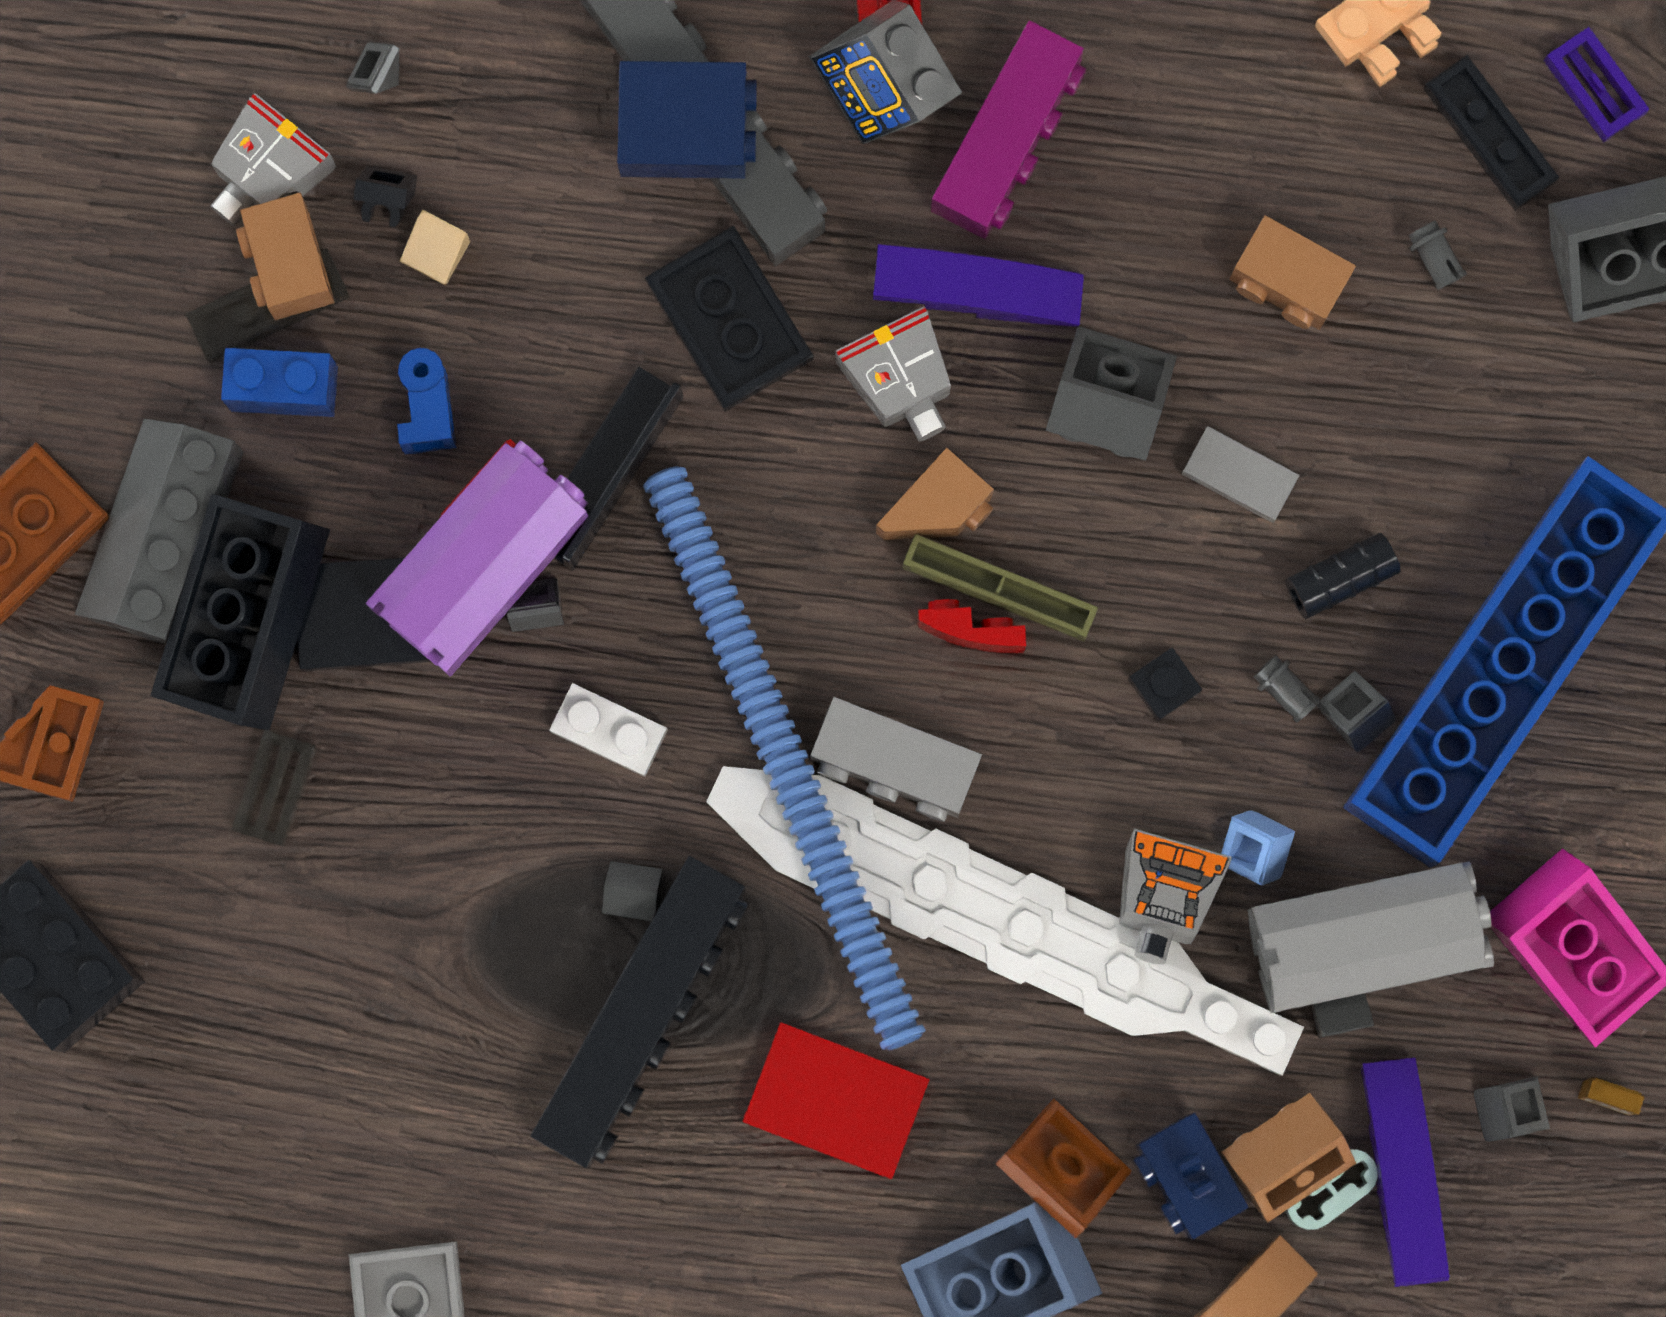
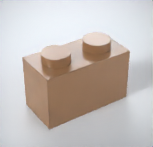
M301 192L240 210L244 227L237 228L236 234L244 258H254L258 275L250 277V283L259 308L267 306L274 320H278L335 303L309 210Z
M1264 215L1229 280L1237 284V292L1245 298L1258 304H1263L1266 300L1282 309L1281 315L1295 326L1309 329L1311 325L1320 330L1356 265Z
M1310 1093L1298 1101L1284 1106L1277 1115L1253 1131L1239 1136L1232 1145L1221 1151L1236 1182L1267 1223L1356 1164L1343 1134Z

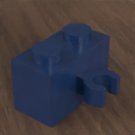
M1195 1113L1188 1114L1135 1145L1140 1156L1133 1159L1148 1187L1156 1183L1158 1184L1167 1200V1203L1160 1206V1209L1175 1235L1184 1231L1188 1239H1195L1249 1208Z

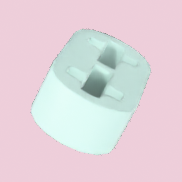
M1351 1150L1356 1164L1362 1162L1365 1170L1360 1174L1364 1183L1360 1187L1353 1183H1347L1336 1190L1332 1183L1343 1175L1341 1173L1309 1195L1315 1196L1324 1189L1330 1194L1329 1197L1318 1205V1210L1321 1213L1319 1218L1314 1219L1310 1215L1300 1217L1296 1211L1302 1205L1301 1201L1285 1211L1288 1219L1295 1226L1306 1230L1319 1229L1330 1223L1373 1189L1378 1178L1377 1166L1374 1160L1363 1151Z

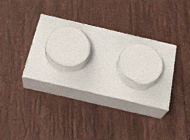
M572 683L549 731L645 777L668 729Z

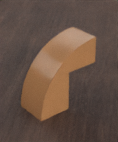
M1279 1235L1252 1257L1221 1295L1194 1317H1280L1308 1287L1318 1273Z

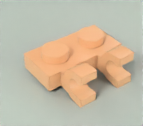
M1345 0L1319 18L1315 26L1345 66L1359 58L1379 87L1396 76L1395 68L1400 64V61L1385 45L1380 44L1383 40L1400 29L1414 51L1422 58L1437 48L1438 42L1436 39L1441 37L1442 34L1431 19L1421 15L1429 9L1430 0Z

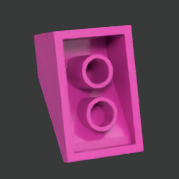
M1563 848L1490 911V928L1512 956L1595 1048L1666 986L1665 964L1592 869Z

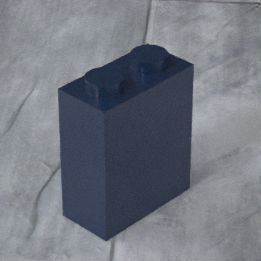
M620 61L617 155L620 177L746 178V162H756V131L746 130L747 111H757V80L747 79L746 62Z

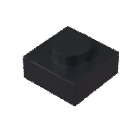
M1173 647L1128 678L1157 722L1202 692V688Z

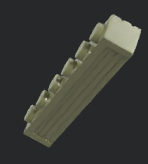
M917 534L914 535L903 562L902 569L1083 642H1085L1098 607Z

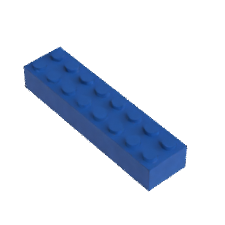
M1589 456L1586 457L1575 468L1343 808L1429 868L1439 864L1665 534L1666 508Z

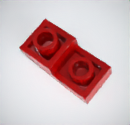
M955 599L929 601L928 609L918 610V628L949 643L987 652H1025V625L1013 626L1012 618L984 619L981 621L982 628H972L971 607L960 608L959 600Z

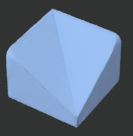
M1246 811L1232 816L1221 854L1232 857L1228 867L1229 870L1262 886L1281 878L1295 831L1258 812Z

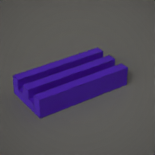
M1587 27L1559 46L1544 59L1545 64L1603 143L1612 138L1617 132L1627 128L1633 121L1643 117L1649 110L1648 106L1590 27ZM1580 46L1584 47L1628 107V112L1624 114L1605 89L1603 83L1577 51V48ZM1562 58H1567L1613 121L1612 123L1608 122Z

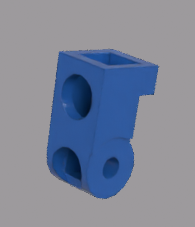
M426 348L411 350L402 357L398 367L400 381L408 393L411 414L410 423L397 424L399 445L405 455L456 448L449 381L445 367L435 352Z

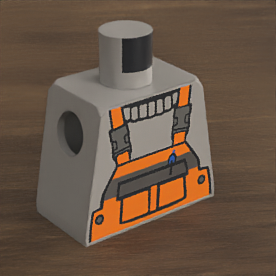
M1138 829L1133 830L1125 851L1119 922L1125 927L1141 931L1134 954L1137 958L1153 964H1165L1172 940L1183 944H1192L1225 876L1232 857Z

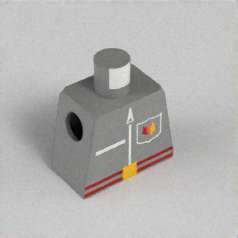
M254 93L249 98L213 158L211 165L218 176L228 185L210 206L223 219L235 226L242 217L241 209L300 192L304 196L331 174L337 166L328 151Z
M925 306L836 350V363L840 370L885 427L906 418L918 442L927 440L946 428L934 403L950 395L951 385Z

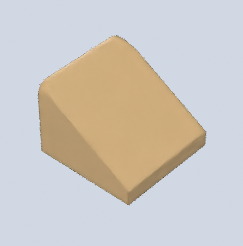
M422 210L413 227L400 262L446 286L471 241L468 234L463 230Z

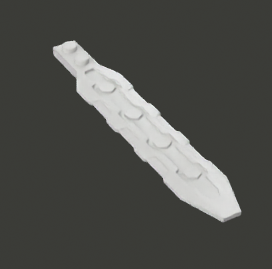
M723 766L706 803L775 871L815 889L818 886L817 882L810 881L808 873L812 870L810 866H804L801 860L805 856L804 851H798L795 846L798 837L797 835L792 836L788 828L792 823L790 820H784L782 812L786 809L784 805L777 804L778 790H771L769 782L773 780L772 776L765 775L764 771L759 769ZM811 775L813 780H819L821 788L818 790L819 795H825L828 802L824 805L825 809L832 810L833 812L832 826H839L840 834L837 835L838 840H844L847 845L844 854L845 856H851L853 859V864L850 868L852 871H858L860 879L856 881L858 887H865L864 901L871 902L873 906L872 911L891 919V925L924 940L930 937L986 963L988 970L1016 983L1022 984L1027 982L1083 1008L1085 1015L1131 1036L1184 1031L1270 1072L1283 1076L1304 1027L1208 983L1178 942L1171 941L1165 964H1153L1140 960L1134 954L1141 931L1121 925L1118 917L1066 894L1065 888L1034 873L1027 876L969 849V843L936 828L932 831L873 805V799L821 775Z

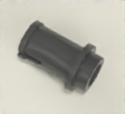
M1435 220L1409 235L1413 243L1409 249L1411 252L1417 250L1436 284L1437 291L1466 276L1467 272L1463 270L1444 236L1448 232L1447 228L1440 229Z
M1275 655L1253 676L1260 683L1257 689L1260 692L1265 689L1298 723L1321 699L1315 696L1288 668L1291 663L1288 659L1282 662Z

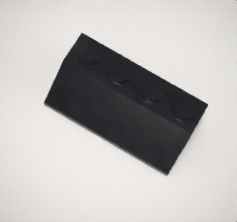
M211 493L150 696L240 726L270 731L330 529Z

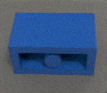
M225 348L221 400L231 412L334 417L338 365L330 353Z

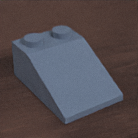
M1037 1202L901 1265L923 1317H1051L1102 1294L1078 1238L1072 1236Z

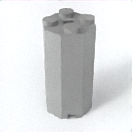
M1469 861L1249 909L1248 919L1254 956L1258 955L1261 970L1258 971L1270 1013L1493 967L1494 958L1491 944L1487 935L1483 933V929L1491 927L1490 911L1486 898L1484 896L1475 897L1474 895L1477 887L1471 863Z

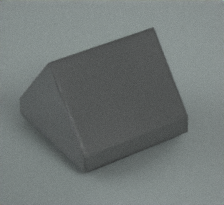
M557 578L533 581L507 611L512 632L564 625Z
M610 861L604 884L602 914L652 921L656 915L663 869Z

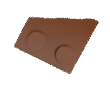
M50 685L33 702L32 709L23 718L17 719L4 733L6 737L0 742V782L73 802L104 701Z

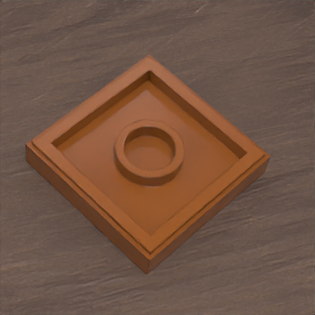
M1054 1098L1043 1108L996 1163L1001 1170L1075 1238L1087 1228L1132 1172L1127 1165Z

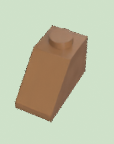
M946 448L877 523L876 534L883 540L913 539L915 534L924 538L958 536L966 526L975 531L994 509L988 503L992 499L994 489Z

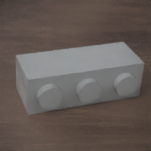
M833 697L810 758L812 762L819 764L817 773L824 777L846 784L849 776L868 783L866 792L875 797L895 803L899 795L917 802L916 812L934 820L945 822L947 815L958 818L982 754Z

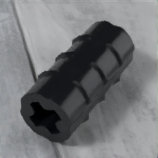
M1380 532L1360 543L1353 544L1352 547L1338 554L1330 555L1329 558L1315 565H1310L1307 569L1285 579L1295 607L1306 620L1326 609L1333 608L1334 605L1348 598L1356 597V594L1376 587L1381 582L1401 573V569L1391 544Z

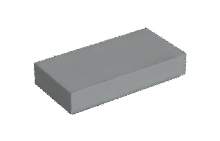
M1209 426L1205 429L1182 472V475L1272 523L1275 522L1300 476Z

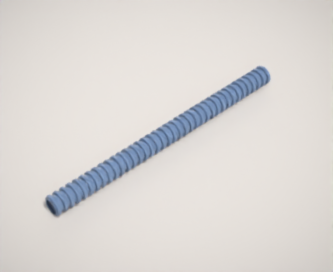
M678 466L666 468L653 474L643 484L645 493L652 494V497L649 499L652 508H658L659 510L655 514L658 522L665 524L661 529L664 537L671 538L668 547L671 552L677 553V556L674 558L676 566L683 567L684 569L680 575L683 581H689L690 583L687 587L689 596L696 597L693 606L696 611H702L699 620L702 626H708L709 628L706 632L707 639L715 642L712 651L714 655H720L722 658L718 665L721 670H727L728 674L725 676L726 684L733 685L732 698L733 700H739L741 703L737 707L740 715H746L747 717L744 726L746 730L753 731L750 740L752 745H758L760 748L756 752L758 759L765 760L766 762L763 771L765 775H771L773 778L769 785L771 790H778L779 795L776 797L778 805H784L786 809L782 812L784 820H790L792 823L788 829L792 836L797 835L798 841L795 843L797 850L804 851L805 856L801 859L804 866H810L812 871L808 873L810 881H816L818 884L814 891L817 896H823L822 910L824 912L829 911L831 917L827 919L830 927L835 926L838 931L834 934L836 942L843 943L844 948L840 950L842 957H849L851 963L847 965L849 973L855 972L857 979L853 981L856 988H862L864 993L860 996L863 1004H869L870 1010L867 1011V1016L869 1019H875L877 1025L873 1027L875 1034H881L883 1037V1041L880 1042L881 1049H888L890 1051L921 1038L922 1034L925 1033L924 1025H917L915 1019L919 1017L917 1009L911 1010L909 1003L912 1001V997L910 994H904L902 990L906 983L903 978L898 979L896 976L899 967L897 963L890 962L889 957L893 955L891 948H884L882 942L886 940L884 932L878 933L876 926L880 923L877 917H871L870 911L873 909L871 902L864 901L865 887H858L856 881L860 879L858 871L851 870L850 866L853 864V859L851 856H845L844 850L847 848L845 841L838 840L837 835L840 834L839 826H832L833 812L832 810L825 809L824 805L828 802L825 795H819L818 793L821 784L819 780H813L811 777L815 770L812 765H806L807 751L800 750L798 746L802 743L800 735H794L792 732L795 728V723L793 720H787L786 715L789 713L787 705H781L779 702L783 697L781 691L774 690L773 688L776 679L774 675H768L767 670L770 668L768 660H762L760 657L763 654V648L761 645H755L754 640L757 638L755 630H749L747 627L751 620L748 615H742L741 613L745 608L742 600L735 599L738 590L735 585L729 584V581L732 579L730 571L723 570L722 568L726 563L723 556L716 554L719 550L717 541L710 540L713 531L710 526H704L703 524L707 518L703 511H698L697 509L700 506L698 497L691 495L694 491L692 482L685 481V478L688 476L686 468Z

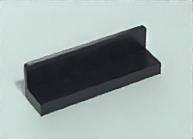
M638 367L567 478L585 495L583 499L588 505L584 509L588 514V518L553 560L574 571L684 398L682 386L676 382L670 386L641 367Z

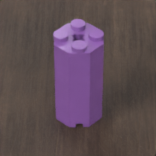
M521 440L514 448L507 443L502 446L365 603L375 614L384 618L392 629L436 666L438 665L449 677L454 674L588 518V514L584 509L588 505L583 499L585 495L561 474L555 481L546 474L548 469L543 465L544 460Z

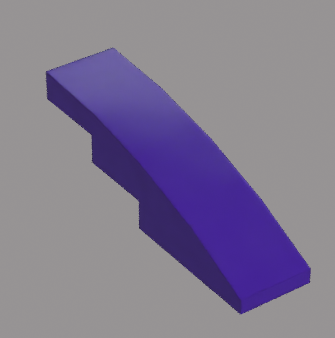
M878 244L873 300L925 304L926 309L975 313L976 318L1078 327L1080 325L1084 274L984 256Z
M1416 1058L1363 1063L1361 1075L1370 1117L1369 1134L1378 1173L1376 1188L1395 1287L1449 1281L1435 1167Z

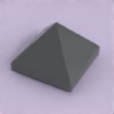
M368 42L346 83V88L351 91L377 94L398 86L399 48L393 44Z

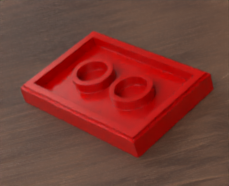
M780 1022L742 1122L892 1180L930 1079Z

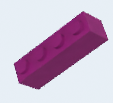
M1030 20L1027 22L934 193L931 201V212L983 239H986L992 226L999 230L1002 229L1015 203L1008 199L1016 182L1023 185L1027 183L1038 162L1039 157L1033 155L1032 152L1041 137L1048 141L1050 140L1061 120L1063 113L1056 110L1064 93L1074 96L1087 70V68L1080 65L1084 51L1083 47Z

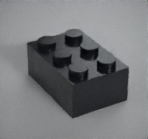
M28 860L0 884V992L52 1051L65 1053L145 981L42 864Z

